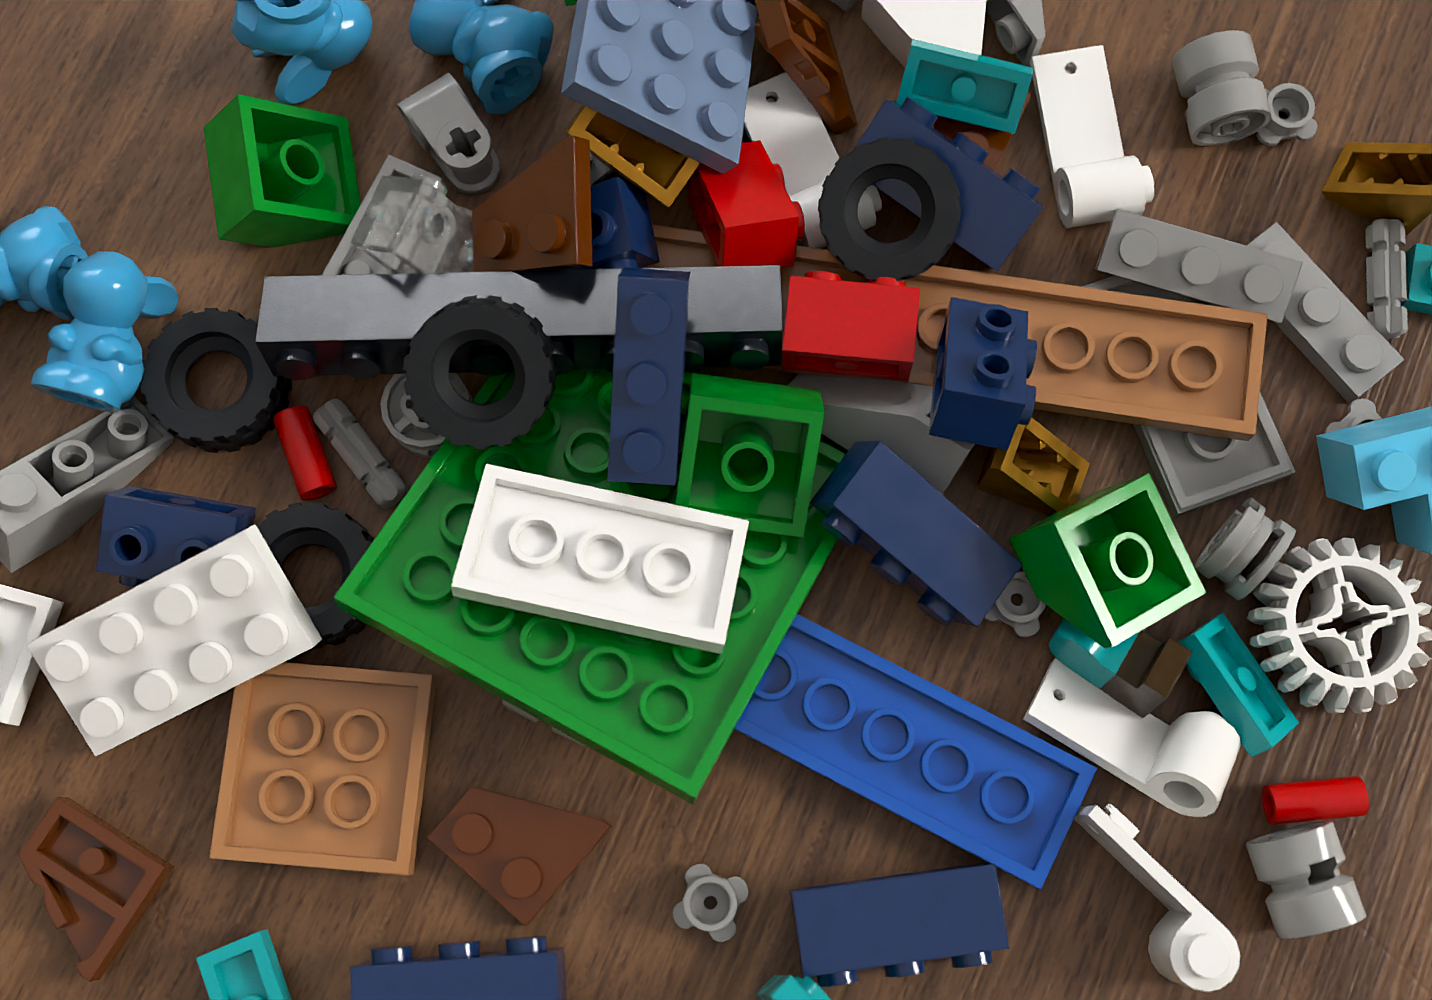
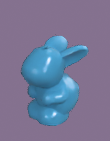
M237 0L232 17L231 31L241 45L252 49L251 53L254 58L294 55L278 77L275 96L280 103L295 105L310 99L326 85L332 70L355 60L368 45L372 31V18L369 7L362 0Z
M415 0L408 22L412 44L421 51L433 56L454 55L455 60L463 63L464 77L469 82H472L473 91L479 97L480 104L486 112L490 114H505L519 106L537 88L543 73L542 67L549 56L554 31L553 22L546 13L531 12L514 5L492 6L498 0Z
M50 206L40 207L36 209L35 213L14 221L0 233V307L6 300H17L18 305L25 311L37 312L40 308H43L61 319H74L63 295V280L74 264L85 259L88 255L81 248L80 240L71 223L58 208Z
M96 252L75 263L64 277L63 295L74 319L70 324L56 325L49 331L47 335L48 343L51 347L48 351L46 364H43L34 372L30 385L41 392L73 404L100 411L118 413L121 404L129 401L137 393L143 380L142 348L135 337L133 324L139 317L155 319L170 315L175 312L179 297L172 283L161 277L144 276L134 261L125 255L117 252Z

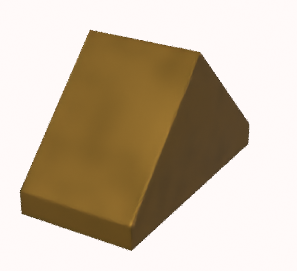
M582 105L565 130L569 136L590 140V153L667 207L671 206L700 164V162L585 105Z
M1346 142L1321 192L1326 199L1372 222L1383 218L1401 220L1405 225L1406 236L1432 213V143Z
M1031 417L1027 426L1017 425L1008 450L990 447L976 489L1051 516L1077 502L1090 463Z

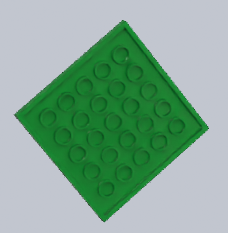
M605 369L571 370L556 376L554 384L556 388L541 418L537 420L529 432L523 437L521 434L515 437L512 443L502 447L496 444L490 445L487 449H474V446L463 444L462 447L451 444L449 443L450 439L446 438L338 590L334 600L337 608L693 805L838 539L822 526L821 523L826 516L810 503L804 537L747 530L722 654L452 596V581L486 464L675 505L692 374L684 372L676 485L607 481L613 372ZM509 371L498 376H489L472 402L489 404L502 399L512 388L515 371ZM822 441L819 443L810 501L845 456V453Z

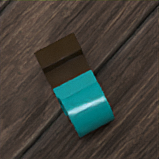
M1065 618L1062 619L1049 642L1050 651L1057 660L1141 718L1147 716L1167 700L1192 654V651L1170 637L1161 643L1142 630L1114 647L1103 648Z

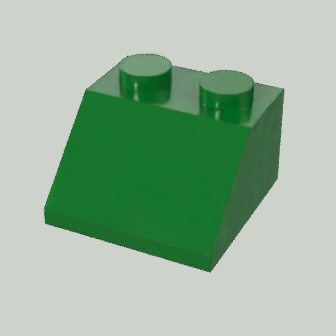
M237 94L203 127L218 240L280 247L345 234L361 205L347 117Z
M692 373L675 505L749 521L747 529L749 531L804 537L825 414L820 390Z
M1149 473L1099 490L1009 537V541L1019 562L1022 563V568L1036 597L1103 648L1116 646L1206 593Z

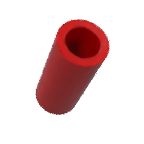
M294 406L275 414L272 420L300 499L303 501L315 500L334 492L337 489V485L309 408L307 406Z
M1359 776L1264 785L1261 791L1263 812L1270 825L1365 816L1369 809L1368 792L1363 780Z

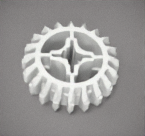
M1342 538L1336 541L1333 547L1328 539H1317L1309 543L1308 551L1298 546L1286 552V564L1278 562L1267 575L1271 583H1262L1254 589L1252 594L1266 607L1249 611L1247 619L1254 624L1263 625L1264 633L1251 637L1249 644L1256 648L1268 647L1271 657L1264 659L1260 667L1264 672L1280 668L1284 673L1279 679L1277 689L1286 693L1300 687V704L1306 707L1317 706L1323 701L1326 712L1338 714L1343 713L1347 706L1354 713L1371 711L1374 701L1379 705L1390 704L1398 698L1396 688H1411L1418 682L1410 667H1422L1431 660L1417 646V643L1432 640V630L1420 626L1418 617L1429 614L1432 606L1423 602L1415 604L1410 594L1417 591L1422 581L1410 579L1402 582L1397 577L1401 571L1403 560L1393 558L1380 564V545L1370 544L1361 548L1358 552L1354 538ZM1311 580L1314 593L1309 595L1311 605L1309 616L1304 622L1296 623V607L1299 597ZM1353 585L1361 589L1374 606L1364 603L1357 596ZM1342 618L1344 623L1357 620L1362 623L1361 625L1348 628L1341 633H1337L1335 628L1317 629L1318 626L1333 622V620ZM1378 628H1382V642L1379 653L1373 664L1368 667L1367 659L1372 658L1370 640L1373 633ZM1303 644H1309L1321 651L1326 659L1328 668H1335L1336 674L1318 664L1309 655Z

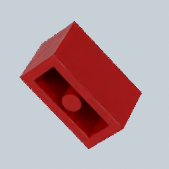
M758 140L741 143L739 164L725 174L700 163L688 180L687 201L716 266L780 265V268L794 266L797 239H802L805 232L803 211L798 201H791L785 189L782 169L778 163L772 164L762 142Z
M826 271L808 272L804 277L790 276L782 347V369L909 381L914 363L920 288L906 287L903 281H896L895 278L878 277L876 281L868 280L867 283L842 281L839 275Z

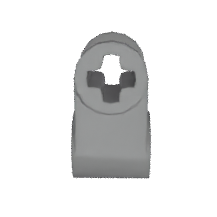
M450 73L443 75L397 104L402 117L425 151H429L454 188L467 195H480L496 185L500 177L501 165L492 148L491 137L487 128L476 115L465 93Z

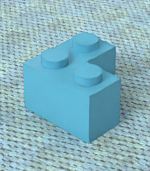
M1432 406L1317 435L1326 497L1363 510L1391 503L1397 542L1432 555Z

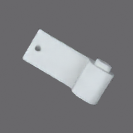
M1103 45L1032 56L1030 65L1033 68L1034 87L1056 204L1063 225L1066 228L1111 221L1115 209L1142 216L1146 203L1153 200L1154 180L1148 166H1141L1137 157L1134 155L1124 157ZM1065 67H1071L1074 72L1071 74L1069 70H1065Z
M785 72L748 88L744 129L750 142L760 140L772 164L778 163L784 176L785 189L791 201H798L801 205L805 221V232L802 239H797L799 246L822 249L828 245L821 234L819 226L818 201L821 198L822 185L826 176L831 173L835 163L840 158L820 115ZM774 96L776 98V102L773 99H766V97ZM873 184L864 191L858 204V219L863 230L876 225L875 212L882 209L879 192Z
M1056 657L1051 662L1023 718L1167 808L1191 817H1206L1215 812L1241 746L1240 736L1236 730L1227 723L1225 718L1209 711L1188 712L1179 716L1171 725L1166 724L1150 713L1141 718L1066 667Z
M1109 803L1104 808L1108 812L1107 814L1097 805L1080 806L1074 820L1169 909L1156 924L1149 938L1148 951L1150 959L1159 974L1172 982L1206 992L1221 989L1230 983L1239 969L1240 953L1237 942L1229 930L1133 840L1139 833V830L1112 804Z

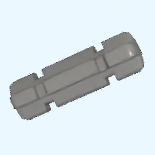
M1383 218L1374 220L1366 229V250L1372 252L1371 257H1366L1367 304L1373 307V312L1367 313V320L1385 339H1395L1406 333L1408 329L1407 308L1401 306L1402 301H1407L1406 253L1399 250V246L1406 245L1405 225L1399 219Z
M337 398L329 400L314 412V422L328 439H332L331 444L363 485L367 484L365 487L366 491L380 508L388 509L405 497L408 487L393 468L388 469L390 463L359 423H355L356 418L341 400Z

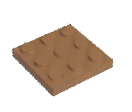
M283 662L235 686L209 858L413 875L437 677L431 674Z

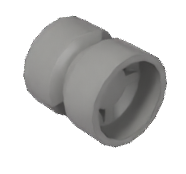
M1237 30L1216 32L1194 40L1175 53L1171 61L1180 96L1188 99L1185 117L1192 143L1199 146H1215L1234 142L1258 132L1272 119L1263 82L1255 78L1259 72V66L1250 34Z
M1332 820L1283 829L1246 842L1258 881L1271 885L1272 892L1266 897L1265 902L1278 938L1291 939L1317 935L1347 927L1366 918V913L1353 877L1341 874L1338 867L1344 862L1346 857Z

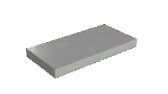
M1115 275L1083 286L1222 307ZM1261 393L1259 394L1256 434L1249 441L1133 424L1173 518L1284 479L1295 473V469Z

